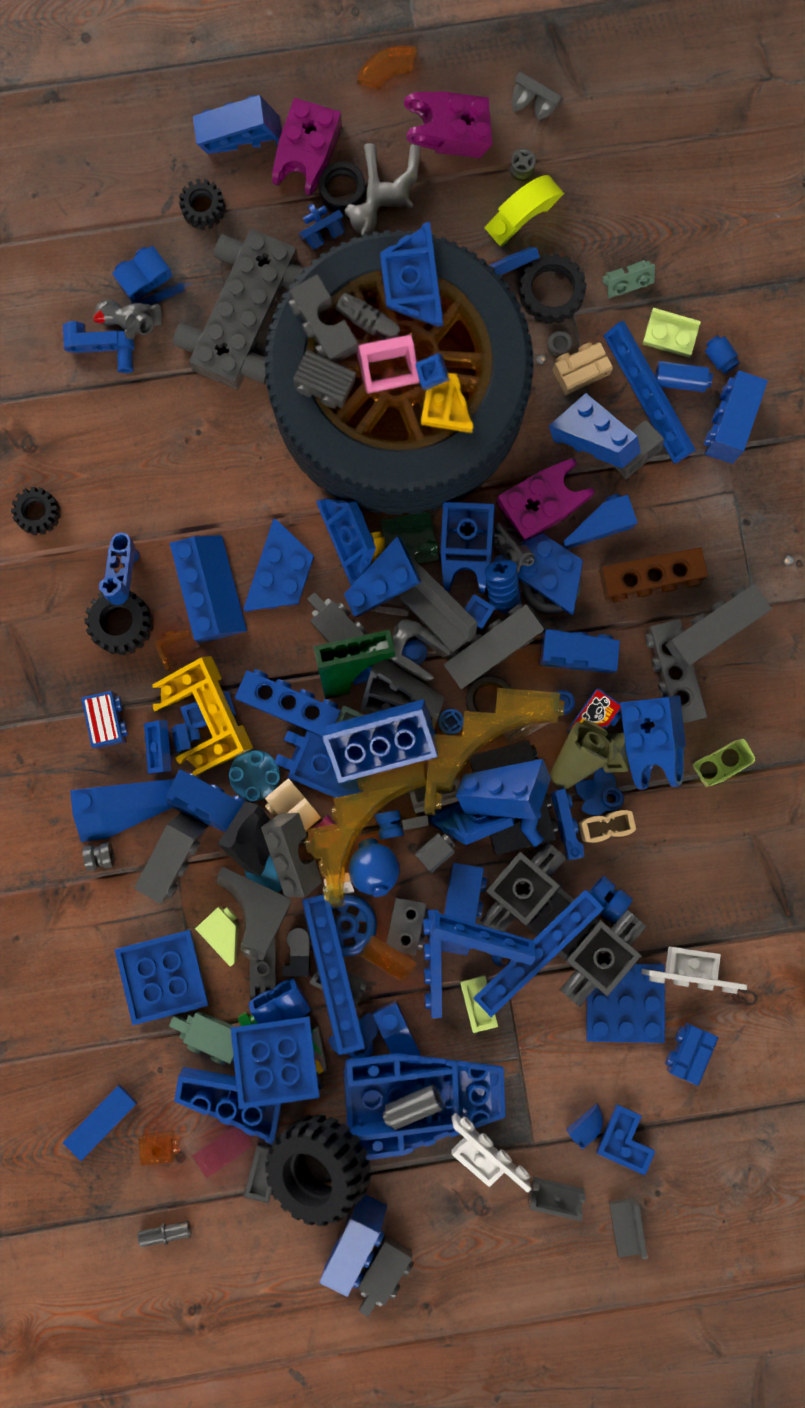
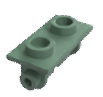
M642 260L639 263L627 266L628 273H625L622 268L607 272L606 276L602 277L604 286H607L608 299L655 283V264L651 265L650 261L645 262Z

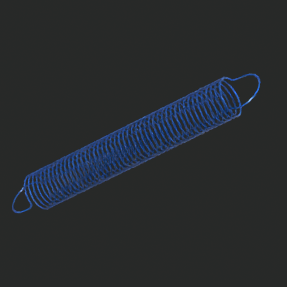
M178 283L174 287L171 286L165 291L162 290L158 294L155 293L149 298L140 299L136 303L150 304L151 306L156 301L160 302L164 298L167 299L179 292L182 293L185 291L182 285L185 284Z

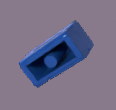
M686 1022L685 1026H680L676 1033L675 1041L678 1043L675 1050H670L666 1057L665 1065L668 1066L666 1070L674 1076L699 1086L719 1037Z

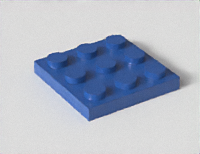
M191 929L114 949L132 1026L209 1005Z
M635 963L608 996L604 995L598 988H595L586 999V1041L665 1043V983L649 981L648 975L641 974L642 969L665 972V964Z
M309 1017L230 1028L239 1109L319 1098Z

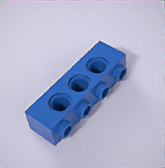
M254 669L253 673L248 670L246 671L235 696V699L239 702L319 736L323 735L327 725L336 723L341 710L337 709L338 704L324 699L323 703L315 700V694L301 689L300 693L290 689L292 685L278 679L277 682H273L267 679L268 674ZM271 687L273 690L271 698L267 700L261 699V689ZM287 697H294L296 699V706L291 710L283 708V701ZM312 706L320 710L318 718L314 720L306 717L307 709Z

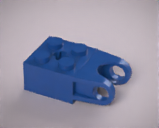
M443 502L440 553L443 585L448 593L451 592L455 575L462 570H470L477 576L479 594H485L487 588L485 569L492 562L494 504ZM466 525H471L472 530H475L470 536H465V533L461 532L462 529H466Z
M680 696L621 702L626 754L636 787L639 790L648 788L651 770L655 764L664 770L671 787H680L684 776V747H686Z

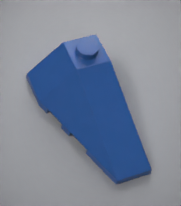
M174 779L70 790L73 818L81 842L108 839L119 832L171 809L172 807L167 805L166 795Z

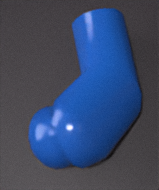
M541 811L537 820L522 818L521 830L534 847L545 840L536 829L538 819L541 817Z

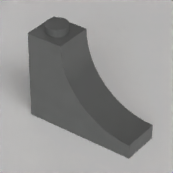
M222 867L217 876V884L225 888L236 899L244 916L245 934L241 942L240 951H243V955L251 960L257 961L259 959L264 961L290 909L292 899Z

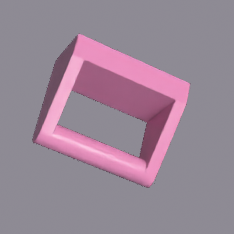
M411 335L359 345L357 358L367 394L419 383ZM406 356L410 374L371 382L368 363Z

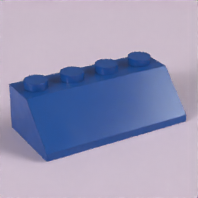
M222 535L193 536L171 542L170 547L194 640L198 644L247 632Z
M425 699L327 725L322 735L339 783L438 757L433 724Z

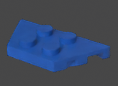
M426 222L418 231L410 236L409 234L406 235L396 245L389 246L380 252L386 307L392 311L440 327L443 326L431 225L430 222Z
M326 498L317 500L316 503L349 583L352 586L369 568L376 549L373 537L367 528L357 501Z
M273 519L243 608L245 612L266 608L273 609L285 605H299L314 555L276 519Z
M543 533L522 543L534 554L535 561L530 566L522 565L520 567L518 579L573 616L579 591L583 560ZM502 554L494 558V562L505 560Z
M459 802L427 815L432 826L465 845L511 827L515 822V818L465 814Z

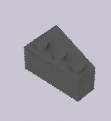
M183 812L171 820L164 829L134 889L160 904L167 897L171 899L179 887L176 884L179 877H183L190 866L188 862L198 851L201 845L200 841L209 825Z

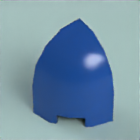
M598 1103L566 1129L569 1136L579 1145L581 1150L592 1143L601 1132L603 1115Z

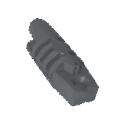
M344 293L336 305V310L350 322L382 340L399 337V325L387 318L385 314L349 294Z

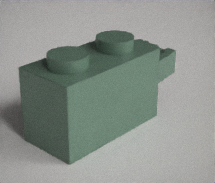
M200 1010L195 1013V1016L189 1015L187 1019L177 1015L173 1016L169 1026L181 1032L179 1037L184 1039L183 1043L188 1044L187 1049L201 1054L202 1051L212 1055L211 1060L225 1065L226 1062L230 1064L233 1061L230 1028L235 1026Z

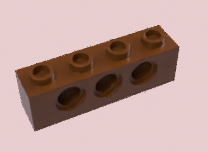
M702 547L603 566L599 571L605 600L612 599L613 603L625 601L628 599L627 596L637 594L638 598L650 596L652 591L662 589V593L677 590V586L686 584L687 588L702 585L701 581L708 577ZM673 566H680L684 571V576H676L673 573ZM648 571L657 572L659 574V581H651L648 577ZM627 575L633 577L635 586H626L623 582V577Z

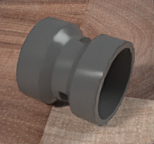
M110 842L102 843L100 847H94L93 845L83 847V859L87 872L95 871L98 867H104L105 869L114 867V852Z

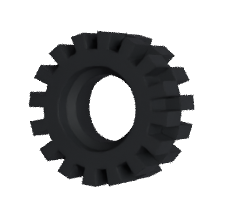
M196 179L197 184L195 185L190 181L188 183L189 188L184 186L182 189L183 194L180 193L179 206L183 217L194 228H197V225H199L200 230H205L204 225H208L209 229L213 228L212 223L214 222L218 225L220 223L219 218L223 219L224 217L223 211H225L226 207L222 192L214 182L210 185L207 179H204V183H201L200 179ZM200 197H207L212 201V204L207 211L198 212L193 208L194 201Z
M31 487V490L23 489L24 493L22 495L18 493L16 495L17 501L13 500L12 502L14 508H11V513L14 515L12 517L13 520L25 532L32 535H37V533L45 535L47 530L51 532L53 530L52 526H57L59 523L56 521L57 518L61 517L59 513L61 509L57 504L58 501L43 488ZM35 502L42 503L45 507V514L39 520H31L27 515L28 507Z

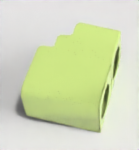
M739 739L696 761L692 765L705 787L723 782L754 763L755 757L744 739ZM727 749H733L739 754V762L733 767H728L722 762V753ZM710 761L717 766V774L714 778L705 779L702 777L700 766L704 762Z

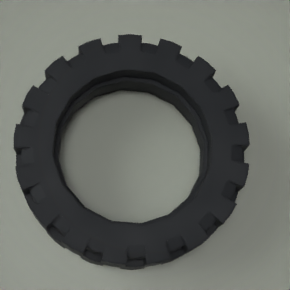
M545 254L540 259L533 260L530 266L525 268L520 281V302L522 306H525V311L528 315L532 314L534 319L539 322L541 320L546 321V324H552V322L556 321L557 323H562L564 319L572 318L574 313L580 309L585 296L586 283L583 271L580 272V266L576 262H571V258L567 256L564 258L559 257L560 254H553V256ZM554 271L566 276L573 288L570 300L564 305L557 307L545 306L537 301L533 295L532 284L538 275L543 272Z

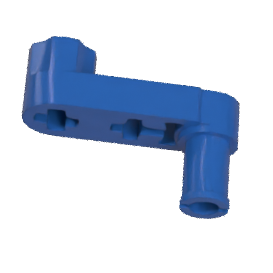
M68 321L63 324L65 351L72 353L117 351V371L120 373L133 372L132 351L134 350V339H127L124 331L86 332L84 323Z
M123 532L115 534L111 539L108 548L105 578L99 583V590L113 605H121L128 599L133 563L140 556L132 539ZM117 556L121 557V564L124 566V568L119 570V573L114 570L120 564V559Z

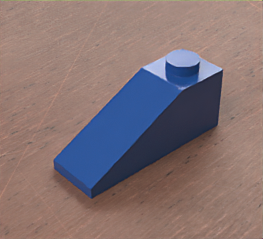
M614 494L607 497L606 502L602 503L564 540L562 547L570 549L633 529L638 522L629 496Z
M397 1000L373 1011V1017L391 1054L399 1053L422 1056Z

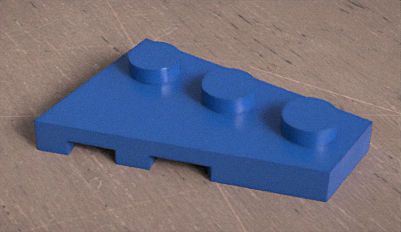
M397 536L344 594L354 617L362 616L421 583V579L401 537Z

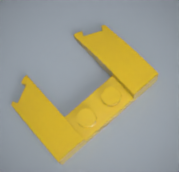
M212 656L201 657L152 684V688H161V703L153 704L154 712L160 711L192 694L197 701L213 738L175 757L179 764L188 760L197 768L192 773L195 776L253 749L244 726L237 725L218 681L222 678Z

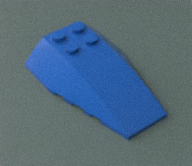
M399 1053L348 1059L345 1062L343 1075L346 1125L351 1128L349 1131L353 1135L357 1134L361 1139L359 1143L362 1147L365 1146L368 1153L366 1160L406 1155L412 1153V1149L425 1145V1147L436 1144V1140L450 1136L452 1138L460 1135L453 1127L451 1116L454 1113L461 1118H468L475 1128L505 1118L503 1066ZM434 1084L437 1087L444 1103L443 1110L397 1130H394L392 1126H387L383 1118L386 1104Z

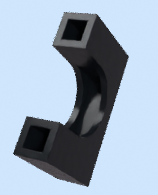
M529 740L470 755L468 758L472 773L534 761L538 759L535 745H530ZM545 794L540 809L541 817L538 819L536 827L545 839L541 843L556 840L555 834L559 833L555 818L550 819L548 809H552L548 794ZM522 820L514 823L511 827L489 835L495 855L533 846L521 830Z

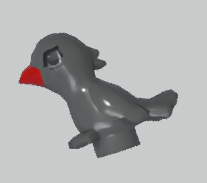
M107 299L100 301L96 305L93 321L105 326L120 325L125 330V337L133 340L135 334L148 335L154 325H161L163 309L160 304L150 306L141 303L121 307L118 302Z

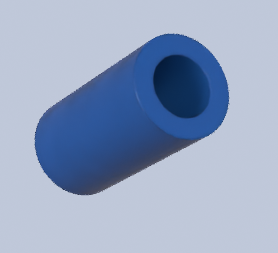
M658 361L655 377L661 387L704 393L706 388H711L713 373H709V367Z

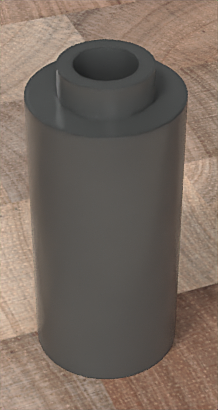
M433 1084L386 1104L383 1118L388 1127L392 1126L394 1130H397L443 1110L444 1103L439 1090Z

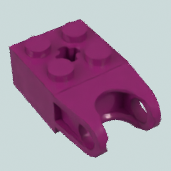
M443 91L415 92L404 98V107L410 112L419 115L424 122V125L412 127L406 133V139L409 143L433 149L435 153L474 158H481L492 146L489 97Z
M294 97L277 146L272 174V183L279 186L286 175L297 171L306 176L305 194L311 196L314 193L323 170L329 166L342 128L340 111Z
M574 458L544 469L498 496L496 504L510 527L515 529L523 543L564 521L565 518L595 494L593 488L574 492L565 486L564 477L577 464ZM528 504L536 506V512L532 509L527 510Z

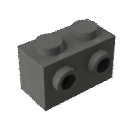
M396 897L385 947L386 950L415 956L417 950L422 951L425 935L420 933L423 919H428L427 910H429L426 909V903ZM410 909L416 912L413 918H409L406 915V912ZM408 935L411 940L408 943H403L401 937Z

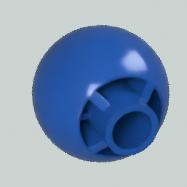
M365 839L358 844L359 849L350 859L348 867L349 877L353 885L362 893L381 897L386 895L396 884L400 874V864L397 856L390 848L379 844L377 839Z

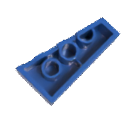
M183 1067L178 1076L174 1102L203 1115L208 1114L219 1119V1122L226 1125L231 1124L244 1130L243 1132L246 1134L256 1135L265 1139V1142L272 1145L277 1136L282 1103L239 1109L236 1076Z

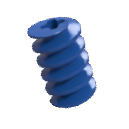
M506 559L490 563L485 569L489 603L496 607V610L509 614L508 612L521 603L517 565L514 561Z

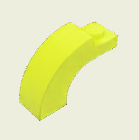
M549 175L538 177L508 198L498 208L499 212L484 228L499 246H504L531 218L541 212H547L564 195V192Z

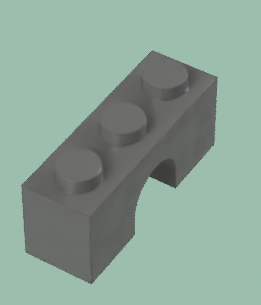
M318 275L289 290L291 300L288 301V304L294 315H300L304 321L301 324L309 339L314 338L317 344L315 350L319 356L337 364L357 353L358 342L345 320L333 326L325 325L319 320L320 314L332 306L331 297Z
M280 813L261 827L284 896H307L322 883V879L315 859H299L298 846L307 837L300 814Z

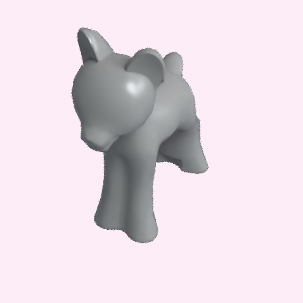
M371 143L364 145L369 174L367 201L363 205L349 204L345 209V214L350 218L352 228L356 233L361 236L367 234V236L373 235L377 224V209L381 206H406L413 208L409 195L411 187L417 183L421 157L420 146L414 144L410 146L407 171L393 183L379 181L376 145Z

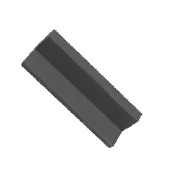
M410 556L421 579V583L397 597L453 652L475 637L477 621Z

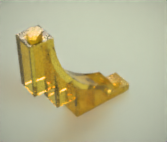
M498 688L496 713L464 711L462 736L434 734L438 757L428 760L424 813L436 815V809H441L442 794L438 793V790L452 791L464 766L477 751L492 739L507 731L529 724L557 723L558 716H563L564 701L560 700V693Z

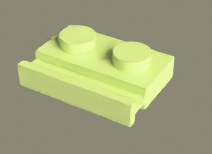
M653 308L642 345L690 358L701 321Z

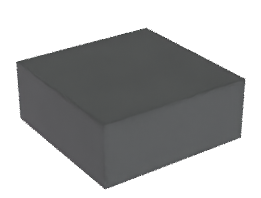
M427 815L402 820L404 830L429 826Z

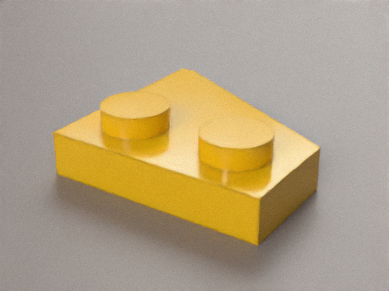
M448 373V381L426 391L421 425L472 433L473 424L467 411V405L460 389L457 374Z

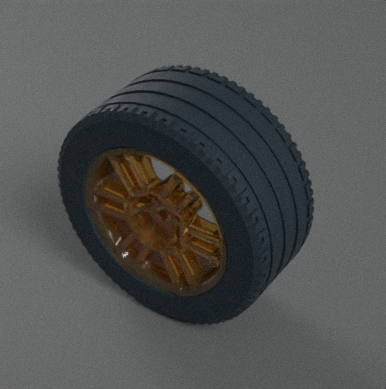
M390 230L379 234L378 232H373V235L370 236L364 234L361 238H351V242L345 243L344 241L340 243V246L330 248V252L327 254L324 252L320 255V258L314 259L309 268L305 267L302 273L297 275L295 283L289 285L287 292L282 296V303H278L277 310L272 317L273 324H270L267 335L268 345L265 349V378L270 403L279 432L295 462L317 486L324 488L325 492L338 500L357 501L359 508L362 507L365 511L377 514L386 512V515H402V513L413 515L417 513L422 514L425 512L424 510L435 511L436 509L443 508V502H456L465 498L467 493L471 494L484 483L483 481L488 480L505 460L518 436L529 400L533 377L531 334H528L529 326L524 312H521V305L517 301L514 292H510V286L507 282L505 283L503 277L500 274L497 275L495 269L486 264L483 258L480 260L477 258L476 253H471L464 246H457V243L454 241H447V238L444 237L439 239L432 234L443 326L438 327L434 325L431 331L427 332L423 329L427 322L415 318L412 321L398 320V317H412L387 309L380 252L389 246L396 245L406 235L409 234L410 236L413 234L411 230H407V232L396 230V233H390ZM318 275L331 297L332 306L320 314L319 320L323 324L333 326L345 320L352 333L360 328L336 310L338 301L346 293L371 305L374 309L379 310L387 318L399 325V337L411 335L416 358L419 355L430 357L439 353L442 355L446 367L472 368L474 376L457 374L461 391L470 393L466 405L473 424L472 433L432 427L433 432L424 435L413 410V405L420 403L422 408H424L427 390L422 389L421 386L411 384L367 394L358 358L357 361L342 360L337 363L356 372V377L360 378L362 385L340 410L326 406L319 397L314 395L307 397L299 393L294 386V375L307 350L316 355L318 354L315 350L317 344L314 338L309 339L301 324L304 321L300 315H294L288 304V301L291 300L289 290ZM366 332L367 336L363 341L356 340L358 347L359 345L382 341V339L372 336L368 332ZM447 333L458 343L464 352L439 351L437 344ZM406 356L368 363L370 376L378 374L382 379L410 374ZM400 365L404 366V371L401 369L398 372L395 371V366L398 368ZM394 389H398L403 394L393 396L389 393ZM369 397L374 398L376 402L357 427L353 426L349 422L350 418ZM388 407L400 410L409 434L408 440H387L371 435V430Z

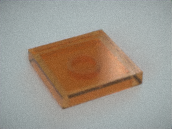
M373 935L360 953L361 957L400 981H404L417 964Z

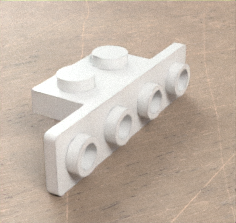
M669 946L665 972L642 969L641 974L648 975L649 981L665 983V978L674 979V985L689 987V982L698 983L697 988L713 990L714 985L721 986L722 992L737 994L738 989L747 990V985L718 980L721 954Z
M456 1113L451 1116L454 1129L464 1137L451 1150L452 1155L488 1187L503 1173H506L527 1193L532 1189L529 1181L530 1175L522 1166H515L510 1156L502 1149L498 1151L486 1134L482 1133L480 1135L474 1130L475 1127L468 1118H461Z

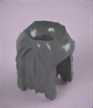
M402 619L394 627V635L392 636L396 657L388 658L387 660L422 683L427 684L434 677L402 654V649L407 639L415 637L442 658L449 656L451 651L427 628H423L420 623Z

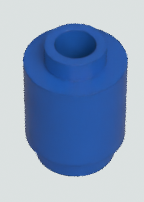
M717 335L706 343L708 348L705 350V353L718 371L721 370L723 374H726L740 364L739 355L726 336L720 338Z

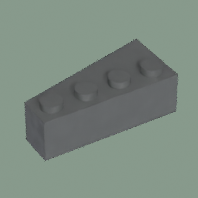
M755 584L747 589L744 585L731 593L733 599L727 603L722 599L710 607L713 611L711 614L705 617L701 613L691 620L690 623L693 626L685 631L681 627L669 635L672 640L665 645L682 670L772 610Z
M520 603L508 612L510 617L503 622L501 619L496 620L488 626L490 630L483 636L480 633L467 642L469 646L461 651L458 648L447 656L449 661L444 666L461 689L467 688L474 681L490 672L496 664L499 665L510 658L514 651L526 647L539 633L543 634L546 629L550 630L531 605L526 604L522 606Z

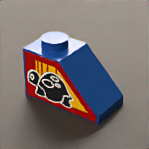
M597 688L565 732L569 734L576 722L582 723L584 720L596 723L603 729L610 724L614 726L622 716V713L619 712L621 704Z

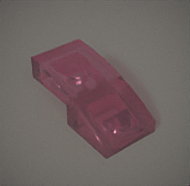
M233 1126L193 1154L192 1157L207 1178L253 1145L242 1129Z

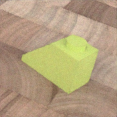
M220 906L195 929L231 967L237 962L239 925L235 921L237 916L228 907L224 909Z

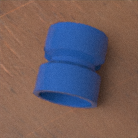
M602 876L589 891L604 907L601 911V916L611 924H614L624 914L633 900L622 889L615 890V884L605 876ZM605 896L609 897L607 901L604 899Z

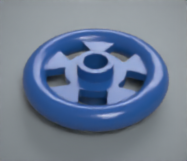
M345 894L331 898L329 900L331 909L337 908L341 912L334 922L342 955L348 957L360 954L371 945L376 935L377 919L372 907L365 900L354 895ZM349 905L359 909L357 916L347 912ZM343 921H350L351 928L349 930L342 928ZM359 921L367 922L366 933H358ZM354 936L356 944L345 946L343 939Z

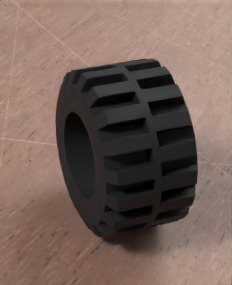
M130 591L128 599L121 605L111 604L102 592L98 594L99 599H92L90 602L93 604L91 609L87 607L85 612L88 614V618H85V624L88 626L86 629L87 634L91 636V640L111 654L117 653L119 655H126L127 652L130 654L135 653L136 648L139 647L141 649L145 646L143 642L145 640L149 641L151 637L149 632L153 631V625L151 624L153 616L149 612L148 605L140 597ZM117 609H128L133 617L130 629L119 636L111 635L106 626L109 615Z

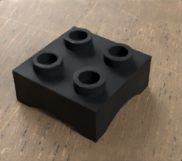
M245 801L218 842V845L244 870L261 876L270 855L261 827L271 819L259 805Z

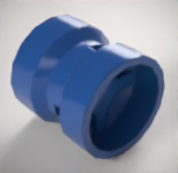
M455 709L443 711L438 719L440 731L447 736L458 734L464 725L462 714Z
M400 810L375 814L376 822L380 827L378 831L379 840L404 835L403 827L399 823L401 818Z

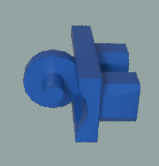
M311 204L308 206L310 214L303 217L305 224L314 221L315 224L302 230L298 235L301 240H306L312 250H315L325 244L319 232L323 228H327L332 239L345 232L340 220L343 215L338 210L321 219L320 216L326 214L327 209L325 206L316 209Z

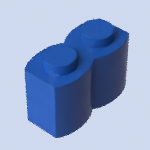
M154 246L141 248L132 260L120 262L112 273L115 281L132 303L142 299L152 289L159 287L172 277L170 268Z
M294 978L281 982L272 990L256 996L248 1003L250 1013L258 1024L303 1018L311 1010L307 997Z

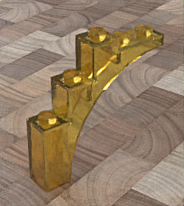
M424 761L357 778L360 791L364 790V792L334 798L335 806L331 807L334 822L338 823L308 829L309 837L305 838L306 849L316 859H323L319 861L321 875L326 877L327 886L323 887L326 902H330V905L333 907L345 906L344 880L346 865L352 847L363 827L376 812L391 800L410 790L428 785Z

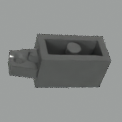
M315 592L307 599L315 608L311 613L314 617L310 622L328 643L362 636L367 633V630L358 621L353 623L348 616L351 613L341 602L337 605L333 600L330 601L329 598L323 602Z
M386 1235L375 1251L368 1268L364 1270L362 1280L358 1286V1289L361 1291L360 1295L365 1297L359 1307V1312L369 1317L375 1305L381 1307L382 1304L386 1305L389 1298L392 1300L395 1298L400 1289L399 1280L402 1275L407 1276L414 1264L411 1261L412 1251Z

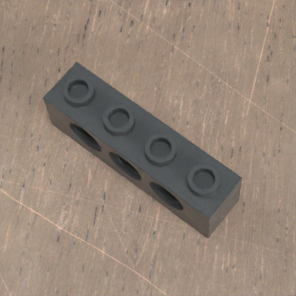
M677 619L650 626L647 629V634H645V642L647 648H651L654 658L651 659L654 672L659 674L661 682L658 683V689L661 697H672L677 692H682L686 695V703L681 705L683 724L704 719L707 717L693 664L682 670L673 655L668 656L662 652V644L672 640L669 635L682 627L681 620ZM674 667L679 671L680 677L678 680L670 678L668 674L669 668Z

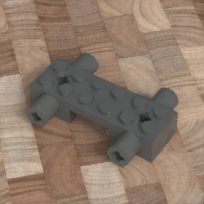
M250 229L245 242L222 234L217 241L214 257L233 265V268L204 330L202 331L181 322L174 334L173 345L193 353L189 363L194 372L239 390L245 376L266 384L265 357L256 354L258 348L256 340L274 301L279 303L285 288L288 289L290 284L295 283V278L302 273L304 268L296 265L298 261L296 247L254 229Z
M548 842L544 844L531 861L519 852L486 891L496 902L480 921L489 928L504 932L517 918L538 936L574 901L570 895L560 888V885L550 878L566 860V857ZM527 883L530 886L528 888L530 893L528 895H518L516 892L519 889L516 886ZM628 910L624 912L611 929L602 921L594 918L558 953L559 956L576 969L559 990L579 1007L595 988H598L604 995L608 996L641 957L631 945L647 926ZM599 952L601 954L607 952L610 955L608 957L610 960L609 964L602 963L599 965L597 963L599 959L596 957Z

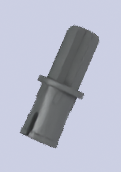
M189 1220L170 1225L162 1223L161 1227L139 1231L137 1235L138 1244L140 1247L160 1243L168 1245L170 1241L191 1238Z

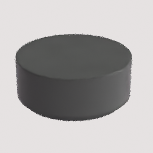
M564 331L554 332L549 337L547 343L549 353L556 358L565 353H570L573 345L572 338Z

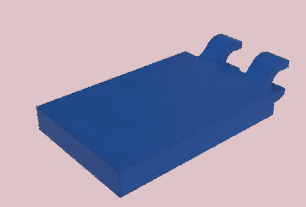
M308 730L305 737L288 731L284 741L297 747L291 759L278 754L274 764L290 770L287 778L358 807L371 775L339 783L323 737Z

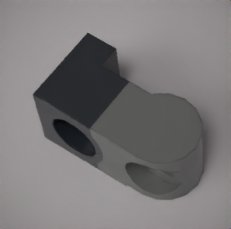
M297 927L287 935V944L290 947V964L283 965V976L309 977L311 938L308 930Z

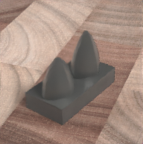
M520 71L514 80L517 83L512 96L514 112L527 106L535 95H537L534 106L536 119H543L550 115L556 107L560 108L564 100L561 95Z

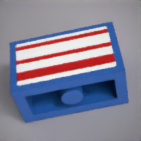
M113 691L81 697L91 747L99 749L125 743V736H128V727L126 721L121 720L120 711H123L121 697L116 696V693Z

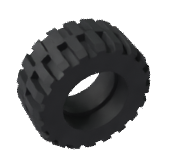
M324 1115L305 1116L293 1123L273 1141L272 1147L268 1149L266 1155L268 1161L265 1162V1173L269 1174L266 1177L268 1187H272L273 1191L271 1194L275 1200L278 1199L282 1204L280 1207L285 1212L288 1210L294 1219L304 1220L303 1223L309 1225L316 1223L317 1226L334 1224L344 1218L364 1197L371 1179L369 1174L371 1170L370 1161L366 1160L368 1153L365 1146L362 1147L359 1143L361 1139L357 1134L353 1135L349 1131L351 1128L346 1124L341 1125L338 1123L339 1120L332 1117L326 1119ZM304 1154L314 1156L324 1164L330 1174L332 1186L321 1183L310 1173Z

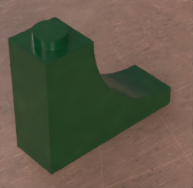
M390 630L313 646L325 699L350 694V686L353 680L363 670L382 660L396 657Z

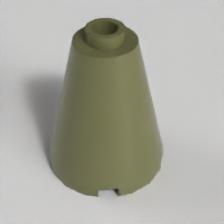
M584 720L582 723L576 722L571 728L551 769L552 782L557 787L568 789L588 777L616 757L617 748L615 742L612 741L610 743L606 738L608 733L596 723Z

